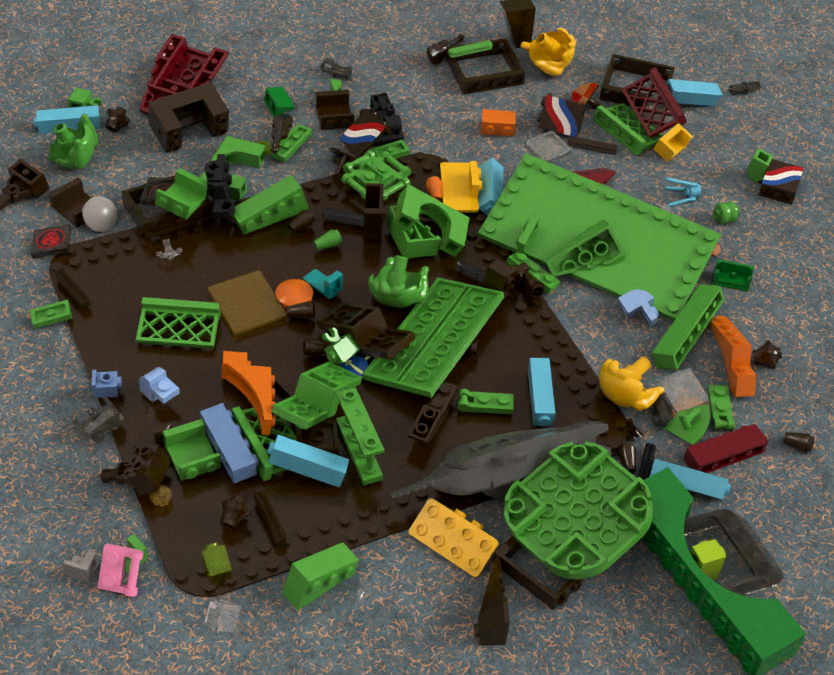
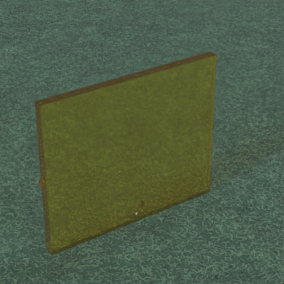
M260 270L208 287V291L215 303L220 304V311L234 335L287 317L286 311L277 300Z

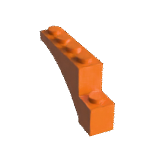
M718 315L712 318L709 322V327L718 341L724 358L730 391L735 397L755 396L756 373L750 367L752 345L726 316Z
M223 351L221 379L228 380L247 397L258 415L261 434L270 435L271 427H275L276 415H272V408L275 404V401H272L275 399V388H272L275 384V375H271V367L251 366V361H247V353Z

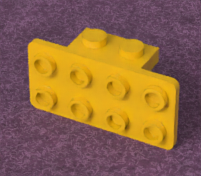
M470 161V163H441L443 203L460 213H477L479 211L478 194L479 191H482V180H479L481 178V168L477 167V161Z
M429 498L410 527L409 534L473 577H479L497 549L499 541L483 531L484 526L473 519L472 523L466 520L467 515L456 508L455 511H452L435 499Z

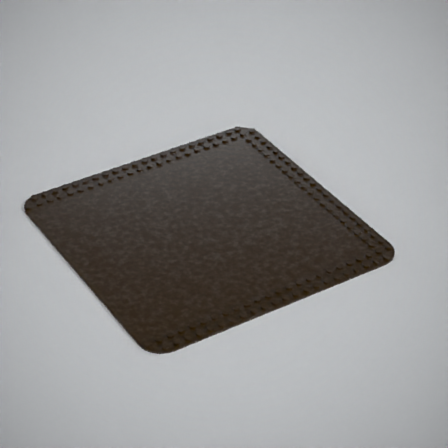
M423 152L396 159L403 166H408L411 169V174L407 177L410 180V185L429 196L430 194L425 187L426 180L433 176L439 177L441 180L440 164L448 162L444 158ZM386 162V164L390 166L393 170H395L397 173L400 172L390 163ZM342 172L299 184L302 187L309 210L313 214L315 221L313 225L295 233L289 230L287 224L297 215L246 234L242 233L234 222L233 217L221 218L220 225H215L214 218L147 239L141 230L135 227L67 245L58 252L50 263V278L59 301L68 299L73 319L67 321L91 382L92 370H97V372L117 371L118 377H122V389H119L118 397L98 398L123 462L129 461L138 455L140 450L133 446L145 432L157 425L177 420L180 426L199 420L200 411L221 403L224 404L226 410L229 409L230 411H232V408L239 406L241 410L253 408L247 397L228 380L221 379L223 351L247 353V361H251V366L301 370V373H304L329 362L327 354L313 357L303 355V341L309 338L324 341L322 338L324 333H328L329 337H331V332L319 329L316 322L342 303L380 308L387 328L398 329L417 303L399 309L385 306L378 302L371 294L368 279L373 273L374 278L385 266L388 257L402 256L385 221L389 206L397 205L399 195L404 188L388 196V199L383 201L381 240L363 239L364 225L323 218L324 208L364 214L365 200L349 184L346 185L341 181L342 176L346 173ZM251 197L233 201L234 205L237 206ZM480 209L477 213H462L469 217L465 246L455 257L441 250L439 246L437 255L407 258L406 271L418 273L423 266H428V289L437 277L482 287L483 282L479 281V278L475 279L464 274V271L460 272L455 269L458 260L478 267L481 271H486L487 267L497 260L509 265L506 261L513 254L512 251L478 237V232L488 217ZM419 214V221L424 226L428 225L431 228L430 232L435 237L439 236L442 238V231L439 225L433 219L422 218L421 214ZM331 229H337L342 243L336 247L317 250L314 240ZM59 268L65 270L89 297L90 306L83 308L57 280L54 274L55 270ZM314 269H317L326 276L332 275L337 270L343 274V289L331 299L312 288L313 297L311 303L315 304V318L310 320L287 317V309L276 298V288L280 283L289 279L303 280V277ZM521 279L518 284L516 283L511 288L510 299L496 308L474 340H479L478 356L469 357L462 355L444 380L457 385L458 390L450 404V410L445 420L428 444L408 437V434L423 405L427 404L430 397L366 381L363 377L361 384L354 387L360 395L384 448V453L375 455L383 474L382 481L363 486L337 427L338 456L349 459L346 474L340 488L290 470L272 474L271 479L266 481L262 480L257 471V475L233 483L222 461L221 468L213 472H207L195 478L181 481L171 460L158 492L139 495L135 488L134 491L166 572L173 584L190 595L214 597L288 572L292 563L342 542L349 549H353L410 529L429 498L435 499L452 511H455L456 508L461 511L495 499L482 492L470 495H452L429 487L420 489L417 492H411L402 497L390 498L389 494L393 491L407 487L428 476L441 462L446 460L448 453L458 446L487 436L491 437L509 432L568 427L583 421H599L608 424V431L599 434L595 441L598 444L610 447L612 452L610 456L613 457L617 454L618 445L628 441L627 431L629 430L627 419L619 407L604 395L598 376L543 296L539 298L530 297ZM142 298L219 303L221 316L218 321L214 349L136 343L142 311ZM146 314L145 317L148 322L157 318L152 314ZM174 316L164 318L167 324L176 319ZM191 317L183 320L187 326L195 321ZM205 319L202 323L208 327L214 322V319ZM160 321L152 327L159 331L165 326ZM180 323L172 327L176 333L184 328ZM198 324L191 330L196 335L199 332H201L203 328ZM147 329L142 333V337H150L154 333ZM167 330L160 336L163 339H169L173 334ZM187 331L180 338L182 340H189L192 336ZM338 332L340 337L344 336L343 333ZM206 333L199 339L202 342H210L211 337ZM354 354L355 356H361L363 358L367 356L361 354ZM371 357L367 360L368 365L371 364L375 357ZM530 358H549L555 405L553 426H533L528 379ZM156 367L166 371V376L179 388L180 394L164 404L159 399L151 402L140 391L139 378ZM274 384L272 388H275V399L272 401L278 403L289 398L285 392H282ZM460 389H467L471 392L513 394V414L459 411L457 408L459 401L458 391ZM340 402L336 414L326 420H336V418L345 416ZM246 416L248 420L254 422L257 420L255 416ZM287 420L296 436L295 424ZM277 424L273 427V429L282 432L284 430L283 426ZM255 429L256 434L265 436L261 434V430ZM270 434L267 438L276 441L277 436ZM208 438V441H209V443H210V445H211V447H212L214 453H217V452L215 451V449H214V447H213L211 441H210L209 438ZM264 443V449L268 450L269 444ZM256 492H265L287 536V541L284 544L277 545L254 500ZM233 495L243 497L247 509L251 511L250 516L242 519L237 524L236 529L220 523L222 517L219 502L220 500H228Z

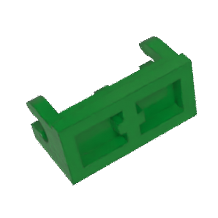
M283 87L266 88L264 102L273 118L284 114L286 111L294 110L295 106Z
M717 259L712 285L748 292L754 266Z

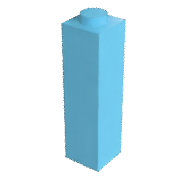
M669 79L666 82L677 103L715 106L723 96L717 83Z
M96 105L37 110L36 118H33L34 127L38 128L39 134L54 133V127L60 123L66 124L67 128L77 130L82 114H87L94 128L101 129L99 107Z
M493 158L479 166L481 168V178L479 180H482V191H479L478 194L479 209L487 216L503 192V166Z
M530 358L528 379L533 426H553L555 405L549 358Z
M281 435L277 436L275 442L271 441L267 451L268 454H271L268 463L339 488L349 463L347 458Z
M654 459L650 476L668 467L687 490L722 500L724 495L728 496L731 484H728V479Z

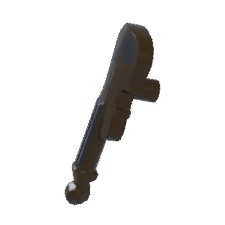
M459 34L458 37L451 41L445 39L441 40L438 45L434 43L432 46H429L427 48V55L433 65L442 62L443 57L446 56V47H453L460 43V41H463L464 35Z
M281 114L273 119L272 128L274 129L271 136L274 141L272 143L273 147L270 150L273 154H277L280 148V141L288 137V129L293 127L294 121L291 115Z

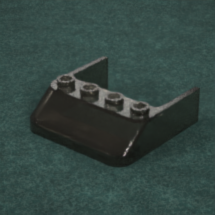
M719 509L685 519V536L720 526L753 573V577L722 586L725 589L746 596L778 586L784 577L783 571L744 517L729 509Z

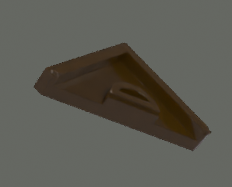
M271 367V375H275V385L289 397L294 396L301 370Z

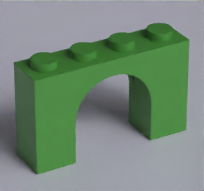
M226 136L225 140L220 143L217 153L213 154L212 161L217 160V154H225L229 165L245 164L260 168L266 158L265 145ZM206 173L201 174L199 178L207 181ZM232 175V185H229V199H242L247 191L246 178Z
M408 184L399 195L393 224L409 232L418 221L419 214L429 216L439 225L442 231L440 249L455 257L465 246L469 217Z

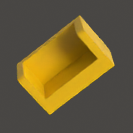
M678 123L659 139L653 150L669 162L688 145L693 136Z

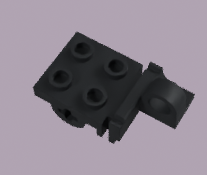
M387 92L371 95L370 109L368 110L371 113L375 111L380 115V121L384 120L390 125L391 128L389 130L394 135L391 137L384 132L371 147L399 140L404 141L401 118L399 115H395L394 105L391 104ZM361 109L359 116H360L366 109Z
M217 154V160L206 163L204 167L208 181L207 188L210 189V195L213 197L212 206L215 225H220L221 218L232 217L236 212L234 202L229 200V185H232V175L229 174V161H226L225 154Z

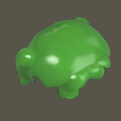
M82 114L77 130L67 128L64 123L54 127L53 131L57 137L49 148L48 160L66 169L81 170L86 167V164L93 156L96 146V130L87 114Z
M399 255L394 256V258L388 257L385 266L374 278V273L369 276L370 292L378 302L393 308H405L413 303H422L428 295L427 275L429 267L423 266L418 273L407 272V257Z

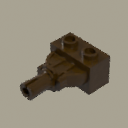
M19 159L7 170L11 177L2 189L0 211L10 202L17 203L31 196L37 199L50 189L44 174L22 159Z
M497 260L487 267L482 287L503 292L504 299L498 305L500 306L510 299L511 288L521 281L524 274L528 273L529 266L526 263H521L519 266H509Z
M159 444L144 446L140 449L138 455L129 461L118 463L116 468L103 469L100 478L103 483L117 480L119 484L126 483L129 486H133L139 495L158 492L171 462Z

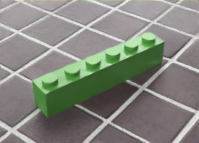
M699 285L666 334L661 338L659 344L654 348L652 358L655 361L656 367L677 370L724 302L721 286Z

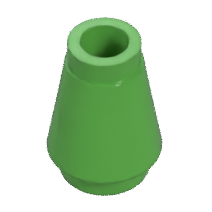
M331 229L314 240L317 250L336 247L342 243L337 229Z

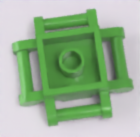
M368 150L365 152V155L343 165V170L346 173L342 176L341 181L346 185L349 184L359 192L364 200L366 183L384 184L383 201L388 199V196L405 188L408 184L410 185V180L407 177L411 174V169L394 159L388 151H384L380 157H377L372 150ZM386 162L390 163L393 167H395V168H396L397 170H399L400 172L397 173V172H396L395 170H393L390 166H388V165L386 164Z

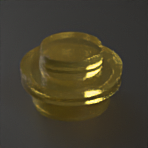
M160 485L158 492L150 493L151 501L157 506L168 504L172 497L171 490L163 485Z

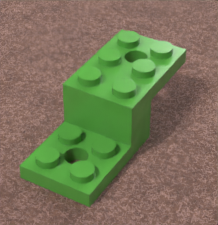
M329 361L301 373L294 396L274 404L272 413L278 415L282 420L294 423L300 429H308L334 416L339 404L336 393L360 385L362 377Z

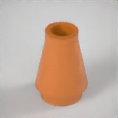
M436 176L428 178L425 187L430 196L442 202V181Z

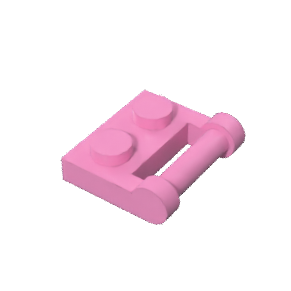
M108 543L105 544L98 588L123 593L130 597L137 596L138 588L136 583L140 560L143 559V551ZM129 557L131 563L126 585L123 584L126 559Z

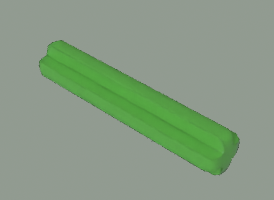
M490 40L450 48L448 56L455 58L491 50L492 43Z

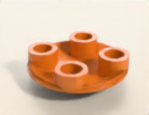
M289 279L278 285L275 295L277 300L287 309V306L306 301L311 303L313 289L310 284L303 280Z

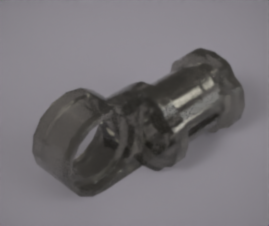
M331 58L323 60L320 66L322 72H329L335 78L341 77L349 81L352 74L351 66H340ZM325 64L331 65L332 68H327Z
M665 392L659 395L653 403L652 422L655 427H666L669 423L671 407L665 399Z

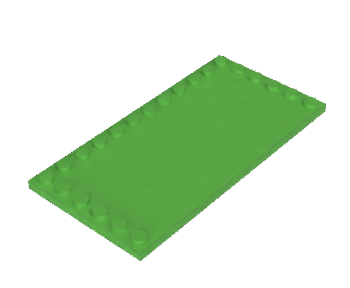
M527 153L523 156L478 232V237L516 253L518 247L516 240L519 234H523L526 221H530L533 214L539 216V227L524 254L529 259L547 266L545 262L547 258L587 228L604 219L611 226L625 255L610 264L593 266L590 269H580L566 275L616 297H621L632 290L647 291L654 297V304L651 306L656 308L659 315L675 321L688 302L721 237V233Z

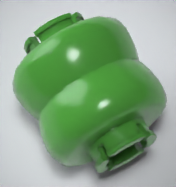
M732 201L718 203L715 209H713V218L719 224L734 223L740 215L738 213L740 209Z

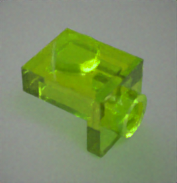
M218 542L205 546L206 550L201 553L204 556L209 577L232 570L224 544L219 546Z

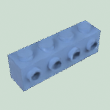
M223 403L200 411V419H203L205 423V432L215 451L219 452L221 461L232 482L237 483L257 475L256 466L259 465L258 459L255 454H251L247 439L242 438L239 425L234 424L231 411L229 409L226 410Z

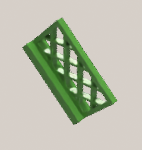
M624 103L604 108L602 105L596 108L593 121L636 156L641 155L643 150L654 147L659 139L664 136L662 133L654 136L659 139L644 136L648 134L645 129H641L643 126L635 112ZM652 125L649 127L650 132L655 130Z
M142 298V311L136 343L214 349L218 321L221 316L219 303ZM146 314H152L157 317L151 322L145 319ZM167 316H174L176 318L169 324L164 320ZM187 317L194 318L195 321L188 326L183 322ZM205 319H214V322L208 327L202 323ZM161 321L165 327L156 331L152 326ZM180 323L184 328L176 333L172 327ZM199 324L203 330L195 335L191 329ZM147 329L154 333L150 337H142V333ZM167 330L173 334L169 339H163L160 336ZM188 331L192 338L182 340L180 336ZM207 333L211 340L210 342H202L199 338Z
M240 406L232 408L233 422L239 425L242 438L247 439L251 454L256 455L259 463L256 468L262 480H269L272 474L286 471L287 469L268 463L271 454L267 453L268 450L264 449L263 445L264 443L270 445L271 441L275 442V440L267 438L268 435L261 436L255 433V429L261 430V425L259 424V418L254 407L241 410ZM276 415L275 424L283 426L284 430L282 432L271 427L270 434L281 435L296 441V436L287 420H282ZM246 416H255L257 420L256 422L248 420Z

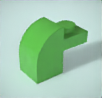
M760 148L753 155L747 168L748 176L755 183L759 179L763 181L766 170L773 158L771 154Z

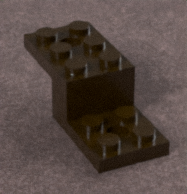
M342 303L316 322L319 329L329 331L330 328L335 327L338 332L344 335L350 334L360 349L356 354L386 360L394 358L399 351L408 347L409 343L416 339L412 331L387 328L381 310L377 307Z

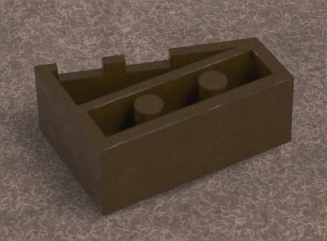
M532 0L500 1L509 36L514 46L521 48L522 42L530 43L532 41L536 11Z

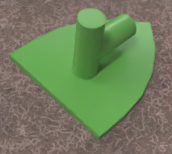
M709 404L694 406L685 411L680 410L678 415L664 429L691 445L696 444L709 425Z

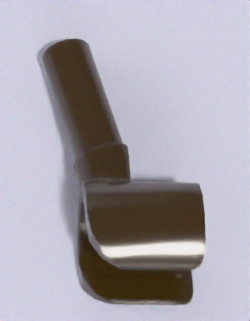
M629 418L627 421L630 428L627 431V435L633 442H636L635 439L638 436L642 437L643 434L634 426L632 419Z

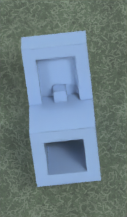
M632 290L618 298V304L628 318L642 312L650 326L657 323V316L659 314L656 308L651 306L654 304V297L647 291Z
M156 367L139 378L140 391L151 402L159 399L164 404L180 394L179 388L166 376V371L160 367Z

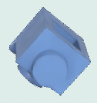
M92 370L91 386L94 398L118 397L119 389H122V377H118L117 371L97 372V370Z

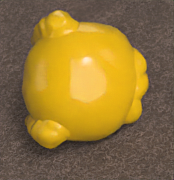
M557 28V32L541 33L537 39L530 43L525 41L521 43V48L529 52V57L534 65L550 76L557 77L561 75L574 56L576 41L574 36L568 34L567 30L563 28Z
M640 356L632 365L628 364L625 368L619 369L617 360L607 359L603 362L599 371V383L602 392L610 401L621 407L635 408L637 411H643L648 409L659 395L665 391L661 386L650 389L643 387L642 382H640L642 375L651 368L650 361L643 356Z

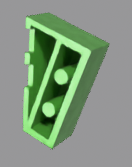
M389 206L385 223L402 256L415 258L437 255L441 238L439 236L435 237L430 232L431 228L428 225L424 226L419 221V217L409 232L394 225L393 219L396 206Z

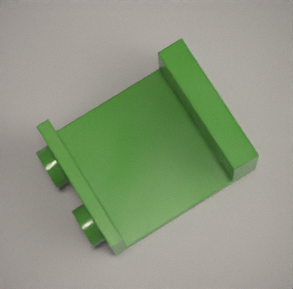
M179 168L176 171L175 183L165 192L160 189L156 191L155 205L187 220L209 197L210 189L207 188V181Z
M203 419L163 431L164 445L181 481L221 468L219 452L214 453L208 441Z

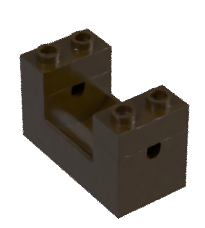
M212 82L149 102V125L166 153L182 148L183 127L203 121L212 137L222 136L228 132L229 110Z

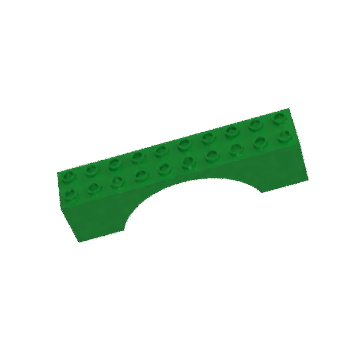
M667 467L645 479L644 482L647 484L652 497L653 519L648 531L642 538L646 541L649 550L660 559L662 567L672 574L675 583L686 592L688 600L698 607L703 619L709 621L715 634L724 640L729 652L740 660L743 670L747 674L763 675L796 655L806 633L777 598L757 599L736 594L714 582L696 564L689 552L684 533V525L688 521L694 498L673 472Z

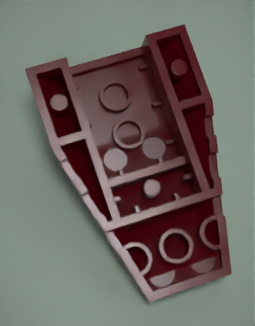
M171 34L156 56L155 66L152 68V75L150 80H148V88L144 93L139 111L149 114L150 101L209 83L220 70L229 55V51L214 47L211 53L188 47L186 38Z

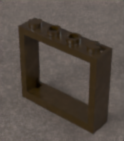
M506 38L491 40V50L455 58L448 56V50L464 45L446 47L445 60L463 94L524 85L525 71ZM502 54L511 71L465 78L457 61Z
M612 54L599 100L617 104L624 103L626 106H630L621 90L622 88L609 85L614 69L647 76L650 74V70L656 67L662 79L667 82L673 78L675 67ZM630 90L627 93L628 95L635 96L637 91ZM640 92L639 97L646 98L647 93ZM637 100L635 106L642 107L644 101Z
M175 175L121 191L125 209L146 239L214 218L212 202L207 198L187 220L171 212L146 219L136 204L149 201L148 195L153 188L160 185L172 186L175 183Z
M511 536L494 553L493 564L495 557H500L504 573L552 610L558 605L563 606L567 602L569 594L572 591L575 593L580 589L584 579H570L556 594L510 560L522 547Z

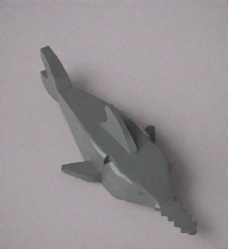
M583 421L568 427L524 430L491 437L487 436L456 447L448 453L446 460L441 462L428 476L407 487L395 490L389 495L390 498L402 497L411 492H417L420 489L429 487L452 495H470L482 492L492 498L505 500V496L512 484L517 479L521 480L527 477L550 457V451L570 442H573V445L585 444V442L598 444L595 441L596 437L608 431V424L599 421ZM598 444L609 451V455H612L610 447Z

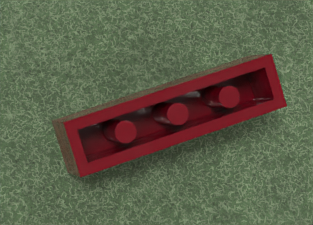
M756 424L743 426L733 432H726L716 438H709L702 443L690 445L686 449L683 460L691 469L710 473L764 453L768 440Z

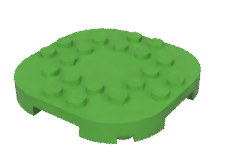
M570 442L550 451V457L524 480L520 482L517 479L512 484L505 496L504 516L512 536L549 571L567 579H586L605 571L646 534L653 519V503L650 490L640 476L636 478L609 455L607 449L591 442L573 445V442Z

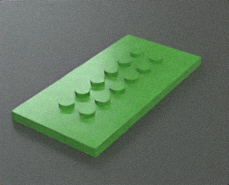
M437 277L428 289L427 298L422 303L416 304L398 328L399 330L412 331L416 339L409 343L408 347L399 351L392 359L386 360L375 357L362 374L363 379L432 398L504 299L503 292Z

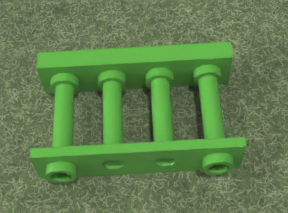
M352 388L337 392L336 396L345 414L343 417L336 418L337 427L363 486L382 481L383 474L375 455L384 453V448L357 389Z

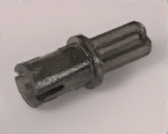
M744 81L741 84L730 85L729 88L732 89H729V93L732 96L741 93L747 94L750 91L759 90L761 85L759 81L748 83Z

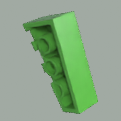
M289 175L235 206L236 212L232 217L242 233L246 234L295 216L302 210H309L302 187L292 175Z

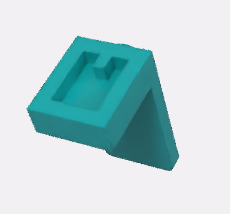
M314 269L303 277V281L310 284L312 288L329 299L343 289V274L338 270L332 275L326 276L317 269Z

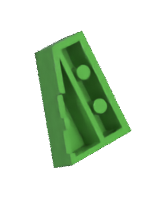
M342 542L296 561L291 565L282 593L298 611L343 580L352 577L356 572L359 559Z

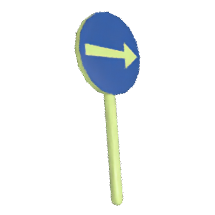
M353 355L344 363H341L340 367L363 377L362 374L369 366L367 360L372 356L363 358Z

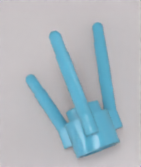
M668 177L665 178L666 181L687 185L685 187H665V189L684 191V195L688 197L669 203L667 207L696 201V198L700 197L701 186L697 182L691 183Z

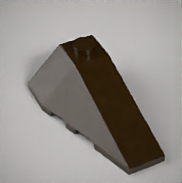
M495 557L479 612L478 623L474 624L473 628L474 638H478L479 646L506 645L510 619L507 597H505V584H502L503 572L500 557Z

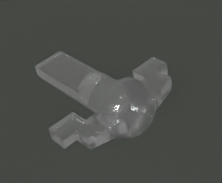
M168 239L162 240L165 253L160 251L156 252V255L160 256V258L172 260L175 256L181 255L180 252L183 251L182 248H177L174 251Z

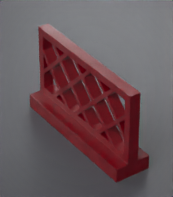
M656 67L651 69L650 74L621 89L649 138L660 134L678 123L681 126L687 123L682 109ZM651 81L650 88L642 87L645 82ZM632 89L637 90L635 96L628 95L627 92ZM640 91L648 92L646 98L639 97ZM651 93H658L657 99H651ZM637 100L644 101L642 107L635 106ZM648 102L655 103L653 109L646 108ZM658 104L666 106L664 111L656 110ZM644 112L651 113L649 119L642 118ZM654 114L662 115L661 120H653ZM665 116H670L674 119L668 123L663 122ZM651 124L658 125L657 129L650 132L649 127Z

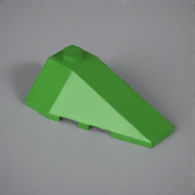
M603 219L587 228L547 258L545 262L555 277L580 269H590L593 266L610 264L624 256L625 253L611 226Z

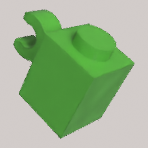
M77 87L67 99L69 108L102 106V99L93 98L92 91Z
M335 327L329 329L331 337H329L328 333L322 334L323 340L331 343L324 349L327 358L336 365L344 363L360 350L350 334L340 337Z

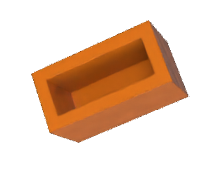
M483 109L481 134L514 137L516 112Z

